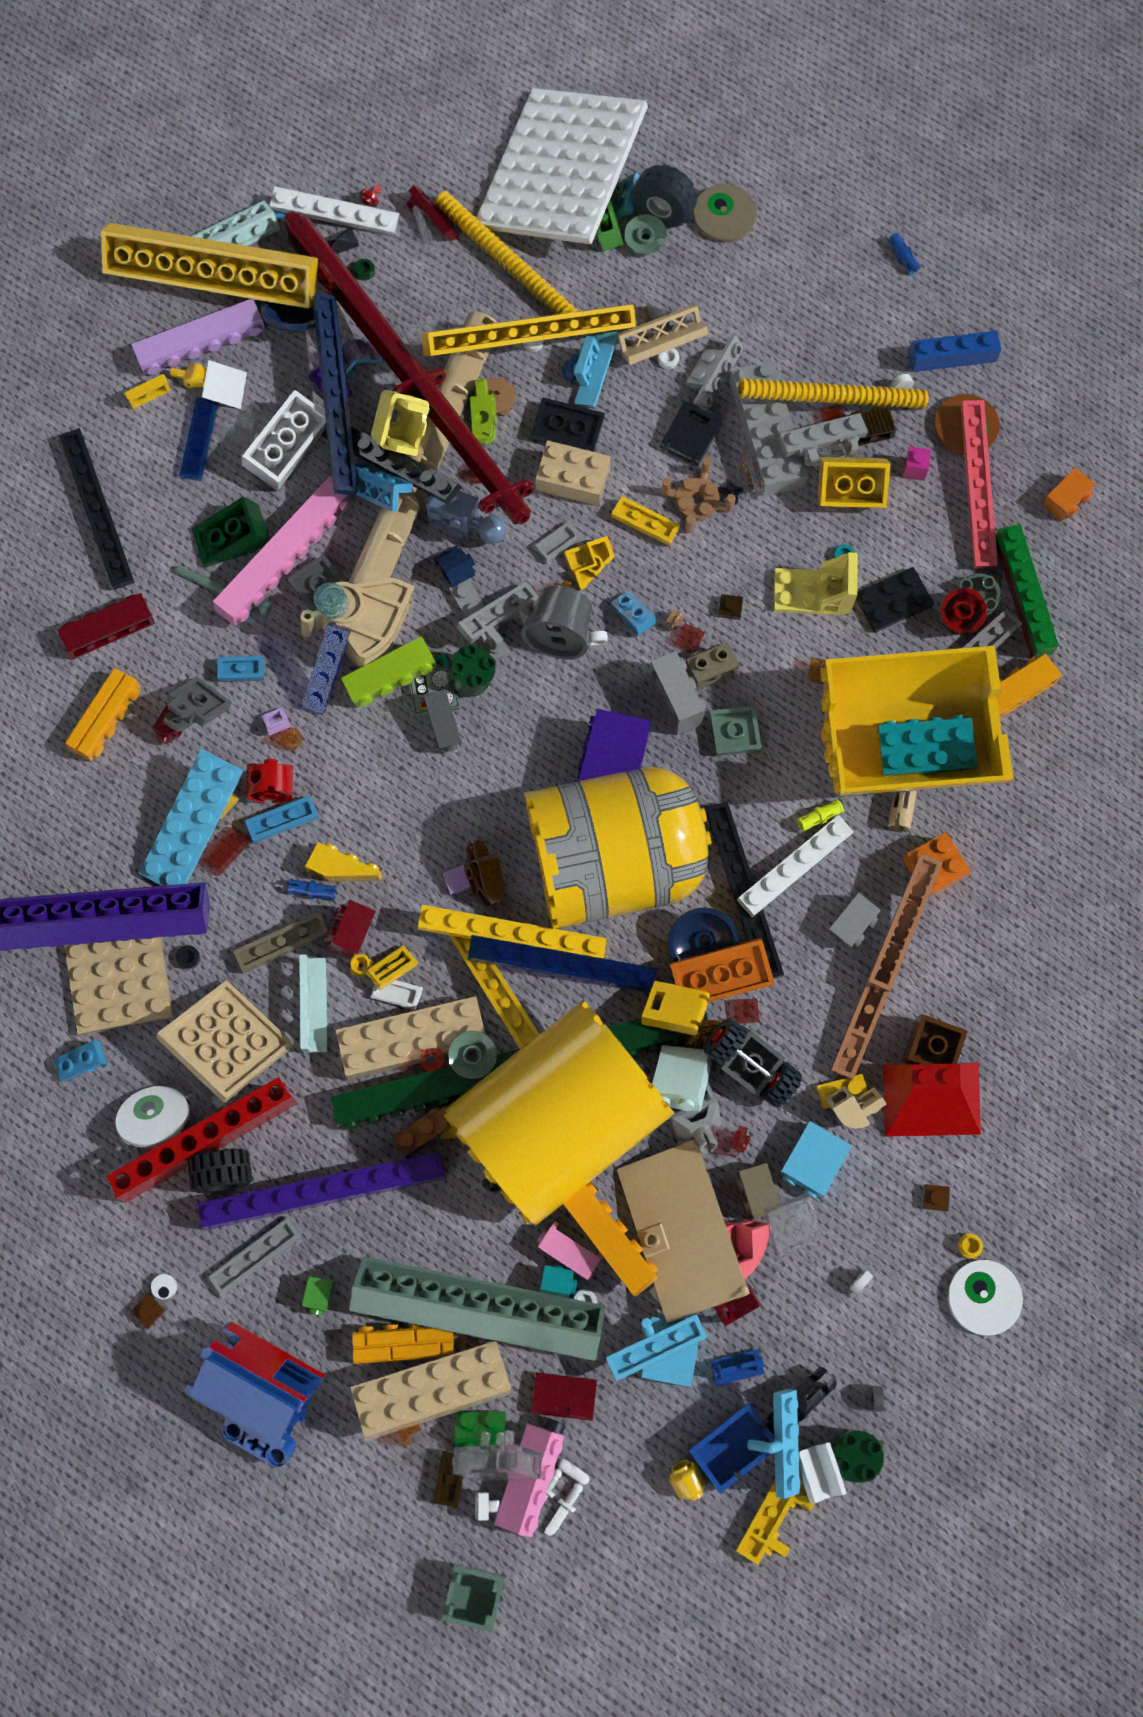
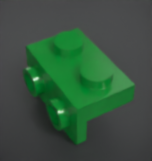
M505 1411L455 1412V1451L464 1454H471L473 1452H487L490 1454L504 1452L506 1449Z

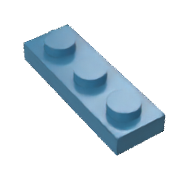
M309 795L249 818L245 822L253 842L257 843L319 819V816Z

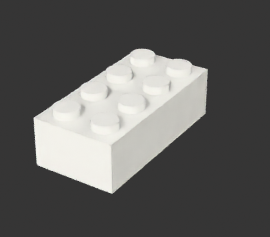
M294 390L243 454L242 466L278 491L326 430L325 412Z

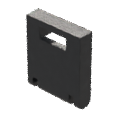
M683 401L660 444V448L664 450L667 443L670 442L667 452L689 463L697 455L695 465L699 467L719 431L723 419ZM691 413L708 421V425L706 426L690 418Z

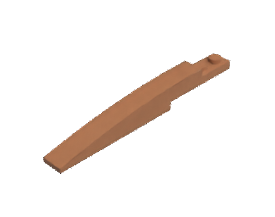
M922 853L920 854L830 1071L854 1080L943 862Z

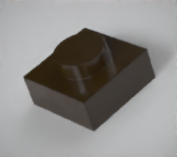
M721 594L718 617L740 620L743 597Z

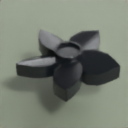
M731 480L727 483L726 487H717L718 492L723 494L721 497L722 502H726L727 496L733 494L736 497L735 504H738V495L743 492L742 488L734 487Z

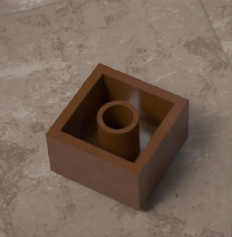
M924 1014L916 1016L901 1061L908 1064L958 1063L968 1031Z

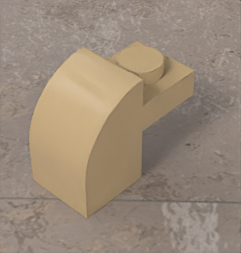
M846 1086L825 1098L838 1119L845 1126L855 1129L870 1125L866 1117L877 1113L886 1105L883 1097L875 1087L856 1099Z

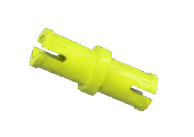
M836 799L825 806L815 807L812 812L797 818V824L800 830L802 829V832L815 825H823L828 819L843 813V806Z

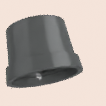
M557 585L548 586L540 592L534 610L522 628L521 636L529 647L543 655L564 660L580 658L587 652L589 641L588 627L592 603L587 596L573 588Z

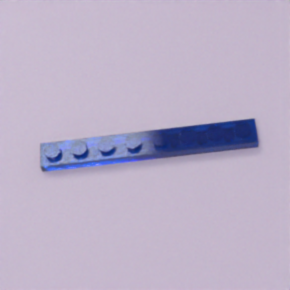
M471 935L467 960L649 993L656 980L657 968L476 935Z

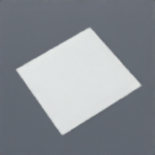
M209 360L202 397L241 409L247 372Z

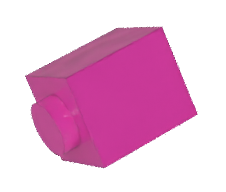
M909 446L904 461L903 478L925 480L929 470L930 449Z

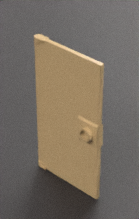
M695 1139L617 1169L646 1260L650 1258L658 1268L655 1274L659 1279L654 1282L667 1324L750 1294Z

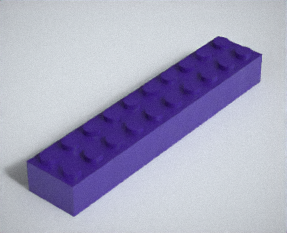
M206 882L0 899V950L8 951L12 949H32L36 947H56L60 945L207 933L210 912Z

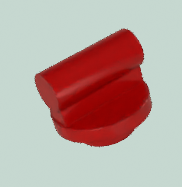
M376 184L368 190L362 189L360 191L361 201L369 207L372 205L377 206L379 201L375 196L381 192V186Z

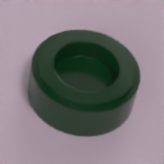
M359 259L353 266L354 275L359 280H369L375 274L374 264L369 259Z

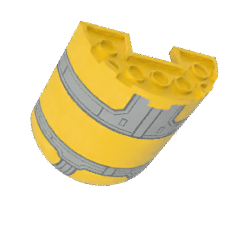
M644 767L523 793L532 837L535 840L543 879L542 885L552 929H560L680 902L699 887L705 876L708 866V845H711L710 833L706 831L704 822H707L706 812L704 808L700 809L697 798L690 786L672 771L659 767Z

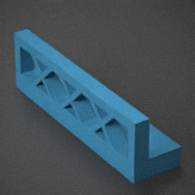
M365 462L355 463L358 487L356 495L392 512L398 511L399 493L412 492L413 483ZM364 482H365L366 487H367V490H366V491H365V488H364V486H363V483H364ZM376 487H377V490H378V492H379V496H377V494H376V491H375ZM389 492L391 493V495H390V501H389L388 496H387V494H388Z

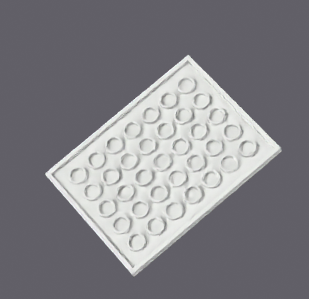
M532 88L478 213L477 220L481 221V224H484L486 228L492 231L592 244L647 110L646 100Z

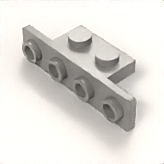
M731 335L723 350L705 348L686 381L688 387L700 389L694 404L706 412L709 411L743 351V346L737 335Z

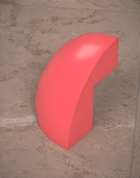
M747 1219L740 1223H730L724 1220L743 1277L746 1279L755 1270L764 1255L769 1238L770 1224Z

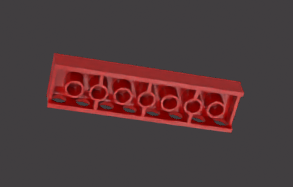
M277 1077L107 1175L106 1177L115 1192V1197L125 1203L129 1202L188 1168L187 1160L191 1157L221 1149L297 1105V1102L290 1094L287 1086L282 1083L280 1077ZM278 1086V1088L272 1091V1087ZM121 1174H125V1176H123V1177H121L120 1179L116 1180L117 1176H119V1175H121Z

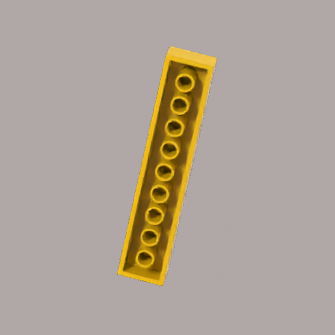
M114 223L108 224L101 230L102 273L303 308H310L313 305L312 297L317 292L318 258Z

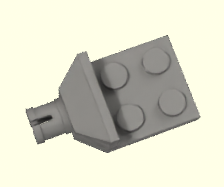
M707 1083L701 1111H684L671 1108L674 1115L670 1117L676 1140L688 1142L695 1139L700 1152L704 1154L709 1153L706 1147L707 1144L711 1152L718 1147V1142L714 1135L721 1126L718 1102L709 1083Z

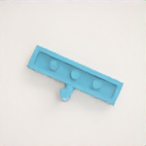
M697 1314L656 1334L652 1327V1321L649 1318H645L641 1321V1327L646 1339L606 1357V1360L615 1380L618 1381L708 1337Z
M793 1389L773 1393L774 1442L769 1443L750 1439L747 1444L749 1450L769 1454L775 1453L776 1497L783 1499L799 1494L800 1487L799 1428L797 1423L798 1401L797 1390Z

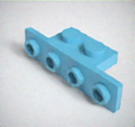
M597 332L596 338L586 336L584 344L581 345L580 356L573 369L574 376H576L580 384L574 402L576 406L595 408L618 339L617 332Z

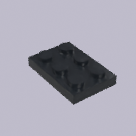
M542 397L531 432V439L547 443L548 440L595 452L605 413Z
M914 567L858 591L856 601L874 633L934 606L931 596Z

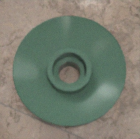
M649 214L636 216L629 221L625 228V242L635 253L641 255L653 254L659 251L665 244L667 238L666 227L655 216ZM643 236H648L649 239H648V240H643L642 237H643Z
M466 1031L459 1034L452 1041L448 1057L451 1067L457 1074L464 1078L477 1079L487 1075L493 1069L497 1059V1050L492 1039L486 1034L479 1031ZM475 1049L478 1053L477 1056L470 1057L468 1054L469 1050Z

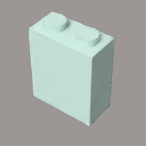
M662 1045L652 1084L670 1108L682 1109L684 1111H701L712 1066L711 1057L705 1054L702 1049Z

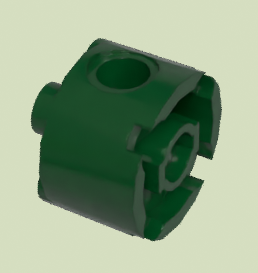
M467 644L465 647L460 648L454 654L446 671L450 688L463 697L481 695L488 688L494 677L495 659L485 649L473 644Z
M849 1430L834 1439L831 1448L842 1478L855 1483H865L876 1478L884 1464V1452L882 1444L873 1435L866 1431Z

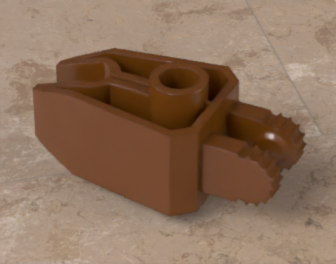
M480 839L466 847L465 853H467L466 856L469 863L464 865V873L475 898L484 907L503 901L505 884L498 857L495 854L489 855L485 842Z

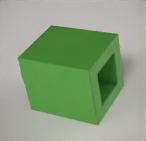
M308 1277L302 1306L308 1308L307 1313L321 1316L322 1311L329 1312L335 1282Z

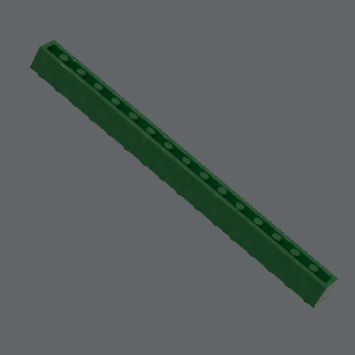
M706 1011L702 1021L708 1020ZM642 1018L607 1026L631 1057L637 1056V1052L646 1050L647 1053L658 1051L661 1049L660 1046L666 1044L674 1047L682 1045L686 1036L685 1033L643 1025ZM520 1049L497 1054L496 1063L487 1075ZM450 1066L331 1096L336 1124L339 1128L343 1127L344 1130L357 1128V1123L367 1121V1124H374L380 1122L381 1117L390 1115L391 1118L404 1116V1111L414 1109V1112H421L427 1110L428 1105L437 1103L438 1106L448 1105L452 1103L451 1099L461 1097L487 1075L477 1079H468L457 1074Z

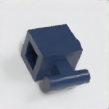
M457 546L433 558L452 588L475 576L473 558L469 553L465 554Z

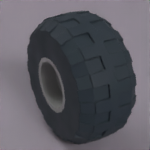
M655 165L646 168L638 178L633 190V199L640 215L649 214L655 216L664 223L666 228H675L682 226L692 215L697 204V192L693 182L684 172L682 173L679 169L669 165Z

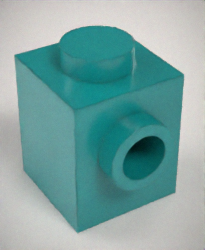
M545 1265L540 1292L569 1298L570 1294L575 1295L577 1280L573 1279L574 1271L569 1270L564 1265H555V1267Z

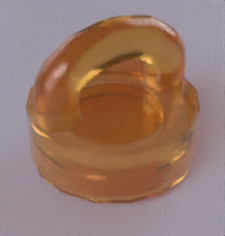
M290 727L281 731L279 741L285 750H297L302 744L303 738L298 729Z

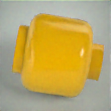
M683 1460L675 1464L671 1469L669 1481L676 1495L680 1499H689L690 1501L700 1498L703 1495L702 1491L706 1487V1479L698 1464L689 1462V1460Z

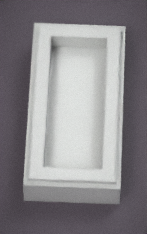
M395 980L379 991L377 985L374 984L370 998L416 1011L423 987Z

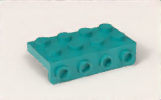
M958 715L951 717L949 720L933 717L923 722H919L918 719H909L904 721V723L895 724V721H885L877 727L876 732L879 737L883 777L976 770L978 767L972 718Z

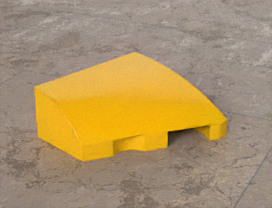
M608 536L563 552L580 591L584 590L615 557Z

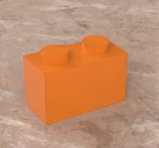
M1075 467L1047 495L1042 505L1061 521L1067 516L1072 518L1079 510L1078 505L1081 502L1087 503L1093 496L1091 491L1095 483Z

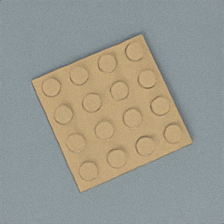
M161 937L64 945L77 1035L81 1036L174 1017Z
M227 980L160 1030L156 1036L175 1057L224 1103L288 1052L294 1044Z

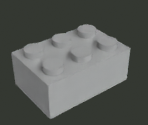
M674 651L651 661L649 679L676 735L701 726L706 704L701 696L698 697L695 691L697 689L693 677H689L686 672L687 665L684 658H679L677 652Z

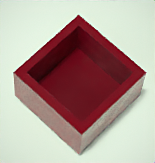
M352 900L341 904L340 907L336 908L332 920L335 921L334 926L332 925L331 928H328L323 941L326 942L324 949L347 959H352L358 955L376 911Z

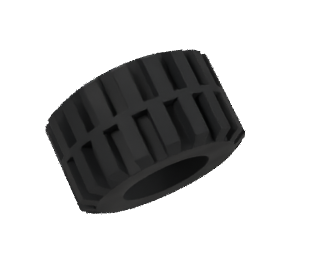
M244 1149L215 1150L195 1155L187 1160L190 1189L196 1193H214L237 1189L253 1181L249 1151Z

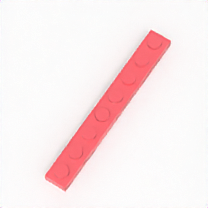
M984 400L962 401L961 416L974 569H996L998 563Z

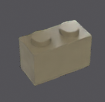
M767 1163L741 1170L737 1173L738 1178H735V1184L738 1192H743L745 1201L742 1202V1206L746 1216L750 1215L751 1220H756L782 1211Z

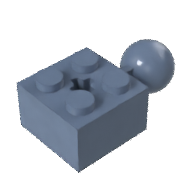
M459 491L448 505L432 496L429 497L426 503L430 525L437 530L445 529L450 531L456 538L462 539L464 537L469 539L475 529L479 531L482 540L489 544H496L501 542L507 533V526L502 518L496 515H489L484 519L479 516L478 498Z

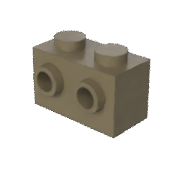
M728 642L722 645L720 643L714 644L703 653L695 652L686 659V671L689 677H693L697 687L696 691L737 674L739 664Z

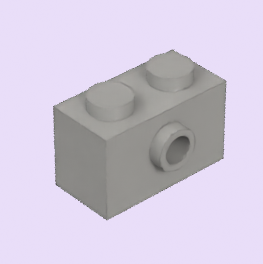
M858 893L830 927L829 931L848 947L852 948L854 944L858 947L866 938L865 930L869 926L873 929L881 919L878 915L881 910Z

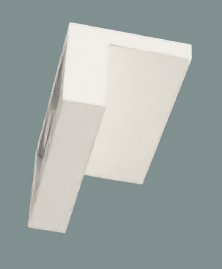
M830 1442L798 1451L800 1456L799 1471L810 1504L833 1496L847 1494Z

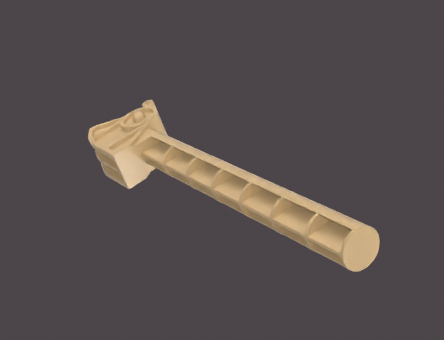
M474 311L467 315L462 327L495 323L497 321L487 314ZM492 347L455 352L449 355L443 369L446 372V378L437 386L460 417ZM427 415V427L419 443L417 456L405 455L437 471L449 442ZM412 486V492L399 493L398 511L392 512L381 507L349 581L336 582L328 586L321 597V609L313 612L311 610H304L301 613L300 632L302 636L309 638L314 634V631L323 628L326 634L337 641L356 669L377 660L391 651L412 604L415 586L390 577L427 493ZM390 492L387 494L389 501L391 495Z

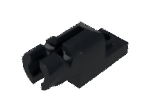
M824 1367L817 1368L795 1389L797 1390L798 1401L797 1423L801 1422L837 1386V1381L833 1377L817 1392L812 1390L816 1386L815 1382L828 1371ZM774 1411L763 1421L773 1434Z

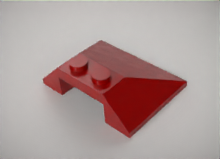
M979 1062L882 1064L883 1099L886 1102L884 1106L885 1137L981 1135Z

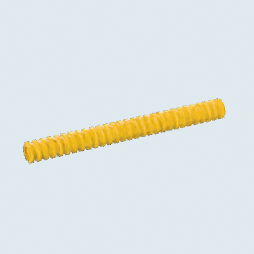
M443 191L437 196L435 207L444 212V215L453 221L458 228L462 229L468 237H471L477 245H480V248L485 249V252L490 257L494 258L500 266H503V269L508 270V273L513 278L517 279L529 292L531 291V294L540 300L542 304H545V307L549 308L552 313L561 314L578 311L572 304H569L568 300H565L562 295L560 296V293L555 291L549 283H546L545 279H541V276L532 270L526 262H523L520 257L518 258V255L513 250L504 245L503 241L495 237V234L486 228L484 224H481V221L472 216V213L468 212L449 192Z
M741 378L738 383L739 397L744 398L746 396L747 399L751 397L753 399L759 397L761 400L764 398L770 400L772 398L773 400L779 399L780 401L784 399L786 401H797L798 399L799 402H810L811 400L812 403L816 401L822 403L824 401V403L830 402L832 404L837 402V404L854 405L856 403V405L862 404L864 406L869 404L870 406L881 405L886 407L888 405V407H913L914 409H924L928 403V392L926 389L914 390L913 388L901 389L899 387L895 389L894 387L882 388L881 386L876 388L875 386L863 387L862 385L850 386L849 384L844 386L843 384L831 385L830 383H819L818 385L817 382H807L805 384V382L798 383L794 381L792 383L791 381L785 382L784 380L780 382L778 380H767L766 382L765 379L760 381L759 379H754L753 381L751 378L747 380Z

